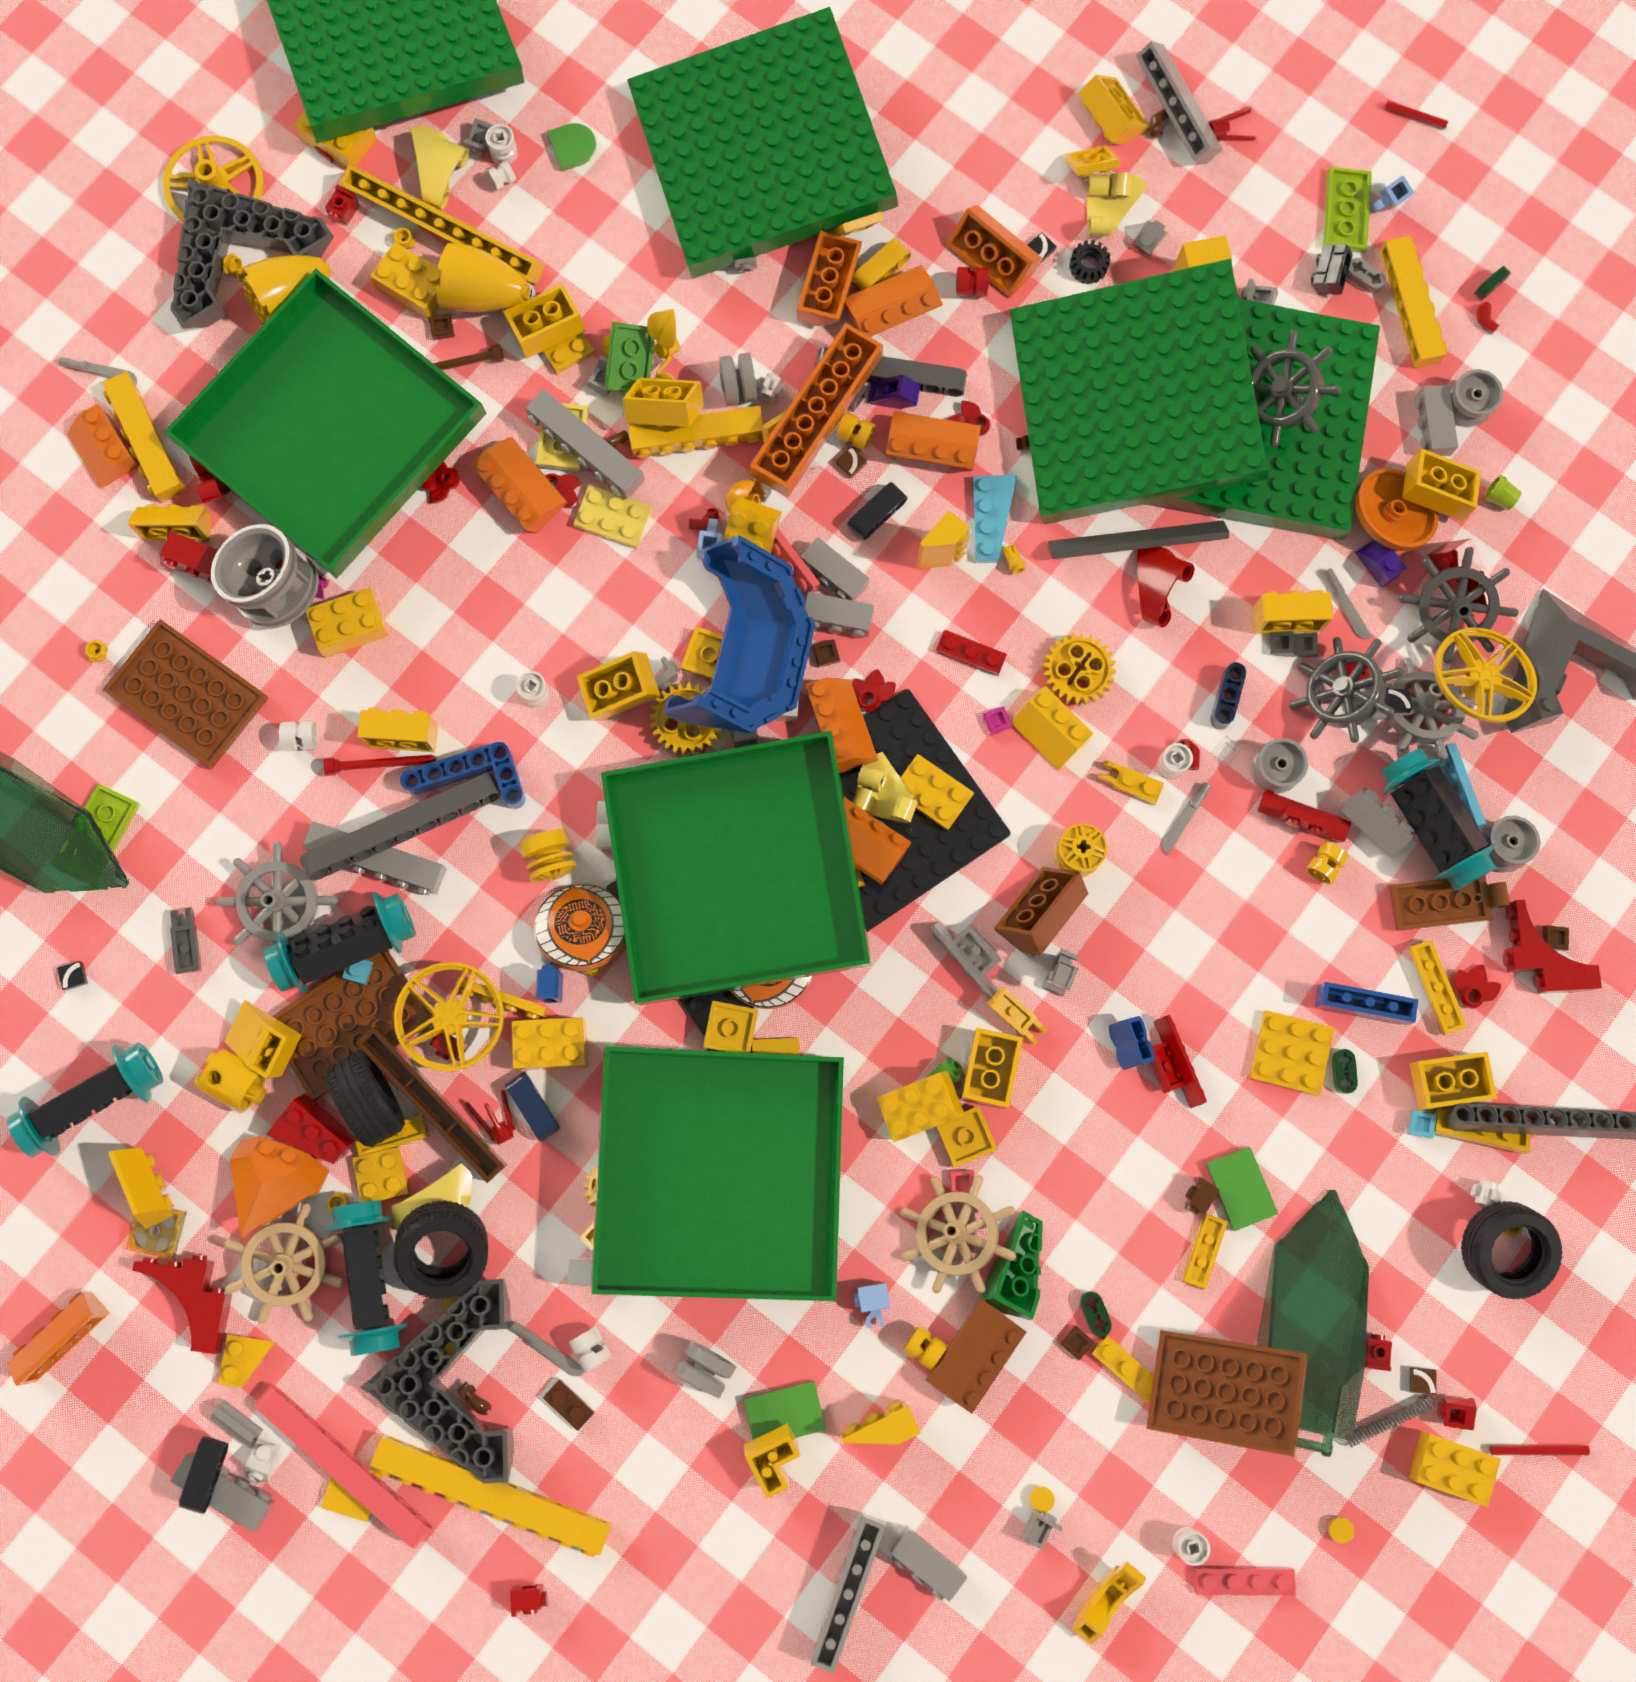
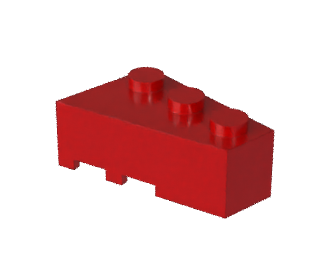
M170 530L160 553V565L186 573L194 578L207 580L209 584L213 585L211 581V567L218 550Z
M1472 539L1449 541L1428 554L1440 572L1447 568L1462 566L1465 549L1472 547L1474 554L1471 568L1480 571L1488 578L1491 577ZM1459 577L1447 580L1455 594ZM1469 578L1466 594L1479 586L1480 583ZM1483 593L1471 603L1488 605L1487 593Z
M306 1093L293 1099L266 1133L269 1137L331 1164H335L345 1157L358 1141L350 1131Z

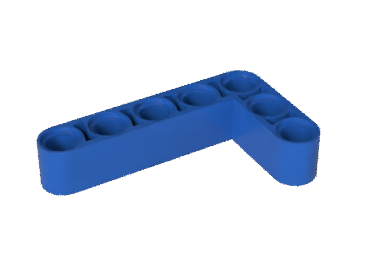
M494 742L407 770L400 777L401 786L409 794L418 795L494 770L502 798L508 807L519 809L526 801L513 755L504 742ZM505 750L506 754L503 758H495L497 751ZM477 757H483L484 761L481 765H473ZM455 764H461L462 768L459 772H451ZM432 772H440L439 777L437 779H429L430 774ZM504 772H513V775L510 779H502V774ZM412 778H417V784L413 787H408V781ZM511 793H519V798L516 801L508 800Z

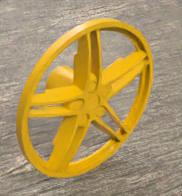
M225 136L200 137L183 145L169 160L163 176L164 196L173 213L184 222V213L176 206L170 187L189 189L187 187L188 183H181L188 182L189 178L197 181L199 184L212 185L228 190L233 194H241L229 182L245 173L251 167H254L256 188L252 198L261 200L264 191L262 168L252 151L239 141ZM209 143L231 145L242 151L245 156L218 167ZM202 144L206 145L210 160L204 158ZM197 146L199 162L195 165V173L171 175L177 161L187 151ZM170 181H178L179 183H170Z
M1465 628L1449 635L1436 652L1434 672L1437 683L1445 697L1466 715L1485 722H1506L1522 715L1533 703L1537 691L1535 670L1525 652L1508 637L1485 628ZM1468 637L1488 638L1500 643L1504 648L1493 655L1488 661H1485ZM1455 642L1460 650L1459 654L1468 668L1442 671L1443 654L1447 647ZM1510 650L1512 653L1498 667L1494 661L1505 651ZM1514 656H1516L1524 668L1528 689L1500 674ZM1450 675H1451V676L1466 675V677H1446V678H1443V676H1450ZM1446 684L1461 686V691L1467 698L1475 699L1477 711L1461 703L1451 693ZM1493 691L1510 699L1515 698L1523 702L1518 709L1511 713L1491 715ZM1484 693H1487V694H1486V707H1487L1486 714H1484V708H1485V697H1484Z
M458 962L438 963L419 971L403 987L394 1010L395 1032L405 1052L419 1064L437 1071L463 1070L480 1062L495 1047L504 1024L503 1001L494 983L478 969ZM439 971H463L448 1000H444L431 988L424 985L421 980ZM470 973L471 975L460 1001L456 1000L455 997L466 974ZM475 977L480 979L490 990L496 1004L497 1014L465 1008ZM415 985L420 986L436 999L438 1003L434 1007L431 1006L414 989ZM412 992L433 1016L405 1035L402 1014L405 1001L409 993ZM469 1015L497 1018L496 1023L468 1022ZM430 1024L433 1025V1030L408 1042L407 1039ZM495 1028L488 1044L477 1055L465 1061L462 1029ZM443 1033L452 1064H439L429 1061L419 1055L412 1046ZM451 1035H456L460 1063L455 1061L450 1039Z

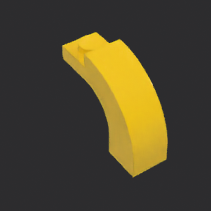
M1127 1561L1121 1566L1117 1564L1108 1572L1089 1596L1071 1629L1092 1645L1104 1635L1120 1605L1132 1593L1144 1585L1147 1577Z

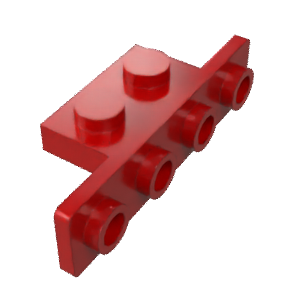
M1267 790L1263 792L1257 809L1259 813L1284 821L1289 826L1306 829L1311 834L1322 835L1341 843L1346 841L1351 826V821Z
M1166 1015L1155 1020L1154 1025L1162 1043L1152 1047L1154 1061L1150 1063L1163 1093L1165 1094L1181 1087L1190 1108L1207 1103L1204 1091L1201 1088L1194 1067L1189 1060L1185 1046L1180 1039L1171 1016Z

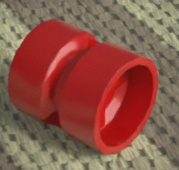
M957 267L956 296H969L970 293H973L974 296L987 297L989 269L987 267H976L972 271L970 267Z

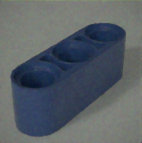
M1239 662L1228 665L1221 676L1210 717L1211 725L1219 730L1226 729L1236 715L1247 672L1245 666ZM1229 672H1236L1239 679L1232 678ZM1224 692L1231 693L1233 700L1226 699ZM1218 713L1225 714L1227 721L1220 720Z
M525 1071L504 1084L540 1142L561 1129Z

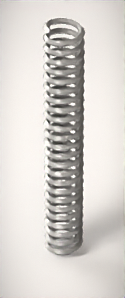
M1429 1396L1422 1397V1400L1419 1399L1415 1403L1408 1404L1405 1408L1402 1407L1398 1411L1391 1412L1388 1416L1385 1415L1384 1418L1381 1417L1377 1421L1374 1420V1423L1371 1422L1367 1426L1364 1425V1428L1361 1427L1357 1431L1354 1430L1350 1434L1347 1433L1346 1436L1343 1435V1438H1346L1350 1447L1353 1448V1445H1360V1442L1367 1441V1438L1370 1440V1436L1374 1438V1435L1377 1436V1433L1380 1435L1381 1432L1384 1433V1430L1388 1431V1429L1391 1430V1427L1394 1428L1398 1424L1401 1425V1422H1408V1419L1415 1418V1415L1418 1417V1413L1422 1415V1412L1425 1413V1410L1427 1412L1429 1409L1432 1410V1406L1427 1398L1433 1407H1435V1404Z

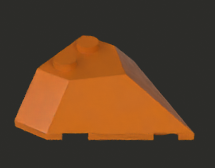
M263 1136L241 1139L230 1158L241 1239L249 1235L250 1231L258 1226H264L296 1207L297 1203L305 1198L319 1193L329 1174V1170L310 1154Z

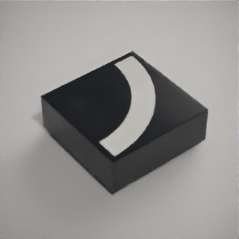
M1043 232L1027 244V246L1043 258L1041 263L1057 249V246Z
M1386 689V705L1392 707L1395 713L1411 712L1410 689Z
M82 961L57 968L62 990L67 991L88 984Z

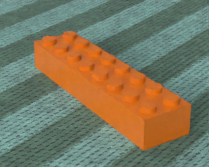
M845 323L749 465L750 476L789 498L883 357L884 345Z

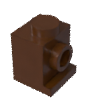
M1199 1176L1194 1178L1193 1181L1197 1184L1196 1186L1192 1185L1185 1195L1188 1199L1184 1203L1186 1204L1184 1208L1196 1216L1198 1213L1206 1214L1220 1189Z

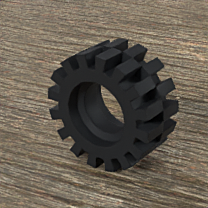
M1085 240L1083 245L1080 242L1077 248H1074L1069 268L1072 275L1076 274L1075 279L1077 281L1079 278H1082L1081 283H1085V280H1088V284H1092L1093 280L1097 283L1100 278L1103 279L1105 274H1107L1111 261L1109 259L1110 252H1107L1108 248L1106 246L1101 248V242L1095 245V240H1091V244H1088V240ZM1086 256L1094 257L1098 261V265L1095 268H1088L1082 264V259Z

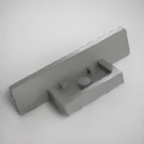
M941 922L934 924L931 930L935 939L949 949V955L955 961L961 963L965 974L979 984L978 988L982 994L992 998L998 991V988L986 976V973L1002 959L972 924L956 938L949 933Z

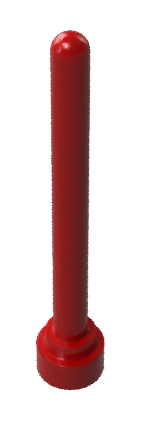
M431 754L339 761V759L331 757L324 758L323 764L325 776H336V773H340L342 770L429 764L435 762L436 757Z

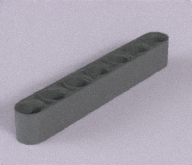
M828 347L818 349L815 367ZM883 356L865 382L871 384L874 381L904 374L920 384L921 392L960 397L964 395L967 372L956 367Z

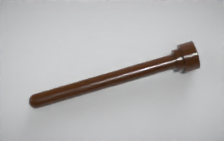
M496 344L491 345V348H488V351L433 364L441 370H446L490 360V362L495 361V363L503 362L504 355L501 345Z

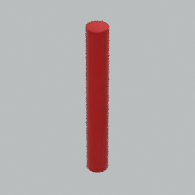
M1387 100L1384 109L1446 129L1449 120Z

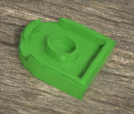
M570 123L547 131L561 171L586 164L591 160L597 148L594 133L583 124Z

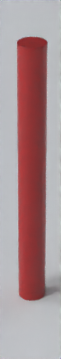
M1490 1445L1489 1448L1491 1455H1590L1588 1445Z

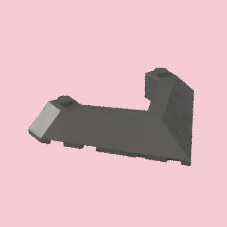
M188 178L187 187L189 190L188 197L185 200L184 225L181 228L177 257L178 268L177 273L175 272L174 297L170 310L183 329L209 327L227 316L216 299L223 272L222 260L227 256L230 242L291 253V255L321 258L334 236L322 218L306 216L296 210L276 207L266 201L239 193L233 194L228 192V190L212 185L199 184L197 181Z
M1543 588L1530 624V632L1527 634L1522 649L1530 659L1535 670L1537 691L1533 703L1522 715L1513 720L1506 721L1510 733L1552 723L1564 713L1555 691L1572 654L1578 653L1588 658V662L1602 669L1607 668L1617 673V677L1625 680L1632 699L1636 700V648ZM1519 661L1517 673L1513 681L1528 689L1526 673ZM1508 698L1502 712L1503 715L1515 711L1523 702L1515 698Z
M505 1279L479 1280L467 1293L453 1303L438 1319L434 1320L405 1346L399 1354L394 1356L379 1372L360 1387L378 1399L392 1413L405 1420V1423L433 1445L441 1448L460 1466L468 1469L482 1483L509 1482L514 1454L513 1428L489 1429L440 1380L485 1330L507 1329L511 1327L510 1300ZM450 1341L456 1342V1354H447V1351L444 1349ZM437 1354H439V1360L433 1359Z

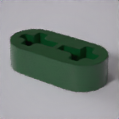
M1503 265L1482 283L1474 294L1483 301L1512 272Z
M1349 1049L1338 1050L1332 1056L1334 1087L1341 1094H1349L1354 1092L1358 1086L1356 1058ZM1342 1053L1345 1058H1349V1062L1345 1063V1070L1343 1062L1338 1061V1058L1342 1057ZM1344 1073H1346V1080L1351 1081V1086H1348L1347 1090L1345 1086L1340 1084V1081L1345 1079Z
M1084 1292L1080 1297L1079 1303L1088 1327L1093 1334L1101 1337L1106 1336L1111 1331L1112 1323L1103 1300L1096 1292ZM1089 1295L1091 1298L1097 1299V1302L1094 1303L1096 1312H1093L1090 1306H1085V1302L1088 1301L1087 1296ZM1096 1315L1099 1316L1101 1321H1106V1325L1103 1326L1104 1331L1102 1332L1100 1329L1094 1328V1325L1097 1324Z

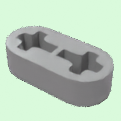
M1353 258L1351 260L1347 277L1370 293H1376L1381 290L1385 283L1384 274L1364 259ZM1356 266L1360 268L1357 272L1353 271ZM1374 278L1378 280L1375 284L1371 283Z

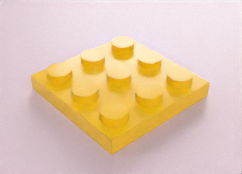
M1265 1010L1249 1079L1314 1096H1321L1335 1027Z

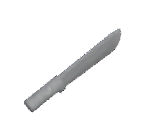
M62 356L59 358V365L109 378L127 371L137 385L136 375L129 370L91 363L85 360L81 362Z
M1332 568L1324 571L1326 578L1334 589L1333 593L1356 635L1364 639L1371 638L1372 636L1353 606Z
M1204 782L1194 799L1188 802V805L1164 836L1162 849L1167 855L1211 789V785Z
M517 1321L512 1324L510 1330L530 1342L528 1345L534 1347L571 1376H580L585 1373L580 1364L539 1338L538 1335Z

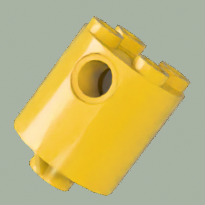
M225 1049L220 1050L217 1054L211 1052L205 1060L206 1068L194 1081V1086L198 1087L199 1091L241 1114L247 1111L252 1104L257 1106L263 1100L267 1091L263 1087L266 1079L248 1068L238 1056Z

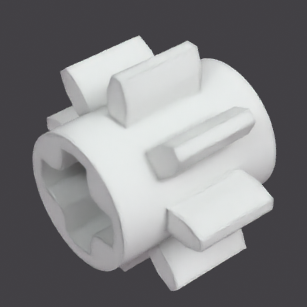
M767 373L765 378L760 376L756 384V390L759 391L758 395L766 401H773L775 397L780 399L784 390L781 378L771 373Z
M1481 1179L1480 1184H1473L1470 1195L1475 1196L1474 1203L1486 1207L1487 1205L1501 1202L1503 1192L1498 1191V1184Z

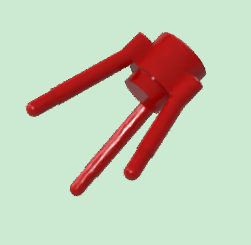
M1252 106L1209 121V126L1218 138V141L1256 140L1255 136L1226 135V132L1230 131L1229 121L1250 114Z
M501 1090L507 1125L505 1121L498 1123L488 1103H485L484 1107L494 1125L491 1128L469 1102L465 1103V1106L489 1134L492 1142L496 1141L497 1145L515 1137L512 1131L516 1130L512 1122L505 1090Z

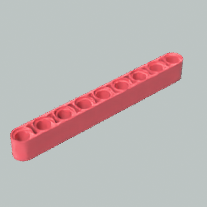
M270 1385L254 1404L255 1408L408 1546L416 1549L431 1531L432 1525L373 1472L370 1474L371 1470L278 1387Z

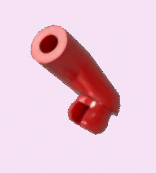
M1489 302L1480 303L1477 307V323L1493 334L1500 325L1491 319L1492 305Z
M709 508L701 519L689 518V529L707 531L709 518L719 520L718 510L716 508Z
M1183 738L1179 740L1178 743L1186 745L1193 755L1192 764L1188 769L1199 770V747L1189 739Z

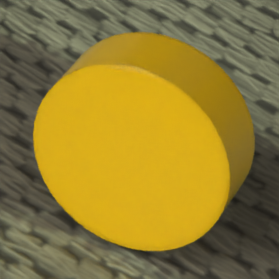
M1038 1486L1030 1493V1504L1036 1511L1044 1513V1511L1048 1512L1053 1508L1055 1497L1049 1488Z
M1334 1517L1328 1524V1534L1338 1543H1347L1354 1536V1527L1348 1519Z

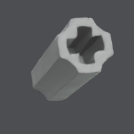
M223 1400L216 1407L210 1417L211 1420L248 1448L252 1446L263 1431V1428L226 1400Z

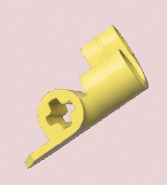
M427 126L412 127L410 131L417 160L421 197L423 201L443 210L449 200V180L456 166L463 168L469 158V149L449 141L443 133Z
M1118 172L1112 173V175L1091 174L1088 176L1087 225L1089 237L1111 236L1147 188L1140 175Z
M880 752L877 754L878 761L861 767L857 779L858 787L852 803L864 809L872 816L910 823L918 802L884 753Z
M460 1163L429 1186L393 1205L391 1229L398 1230L403 1219L412 1210L425 1205V1203L453 1201V1203L457 1202L467 1207L471 1201L472 1172Z

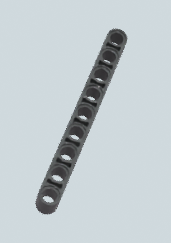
M491 774L480 775L304 853L300 857V862L309 880L317 881L493 803L500 798L501 792Z
M1462 1103L1455 1106L1445 1116L1446 1125L1454 1131L1636 1140V1112ZM1457 1114L1461 1115L1463 1121L1457 1117ZM1480 1115L1486 1119V1122L1481 1119ZM1503 1116L1509 1120V1123L1504 1120ZM1526 1117L1532 1121V1124L1528 1122Z

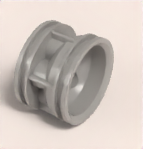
M266 524L251 525L231 535L218 549L211 567V581L216 592L229 604L237 607L239 612L251 623L261 628H280L294 622L310 607L318 590L319 578L314 563L302 551L295 548L293 543L279 529ZM283 558L282 566L276 569L278 561ZM259 590L257 594L249 596L252 591Z

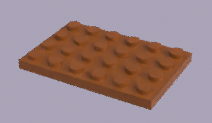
M159 619L102 689L210 769L214 768L269 698L161 619Z
M389 950L365 959L374 963L367 985L343 979L344 970H342L272 1016L302 1035L288 1063L309 1097L314 1101L329 1092L325 1080L327 1069L357 1051L364 1052L356 1042L371 1028L379 1027L396 1046L400 1045L395 1032L394 1010L398 996L408 982V979ZM412 992L409 993L405 1001L402 1014L405 1035L432 1018L425 1006Z
M1160 1330L1146 1429L1296 1457L1308 1354Z

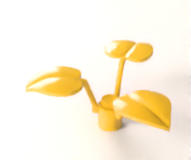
M668 309L652 313L647 320L648 332L653 339L657 340V344L654 345L655 354L657 357L665 359L656 372L657 377L653 379L675 380L669 373L661 374L668 362L672 361L671 356L680 351V343L676 338L674 309ZM610 335L606 336L601 343L602 351L606 358H608Z

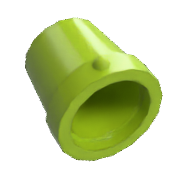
M1499 475L1490 484L1483 499L1506 510H1510L1520 499L1522 491L1508 481L1506 476Z

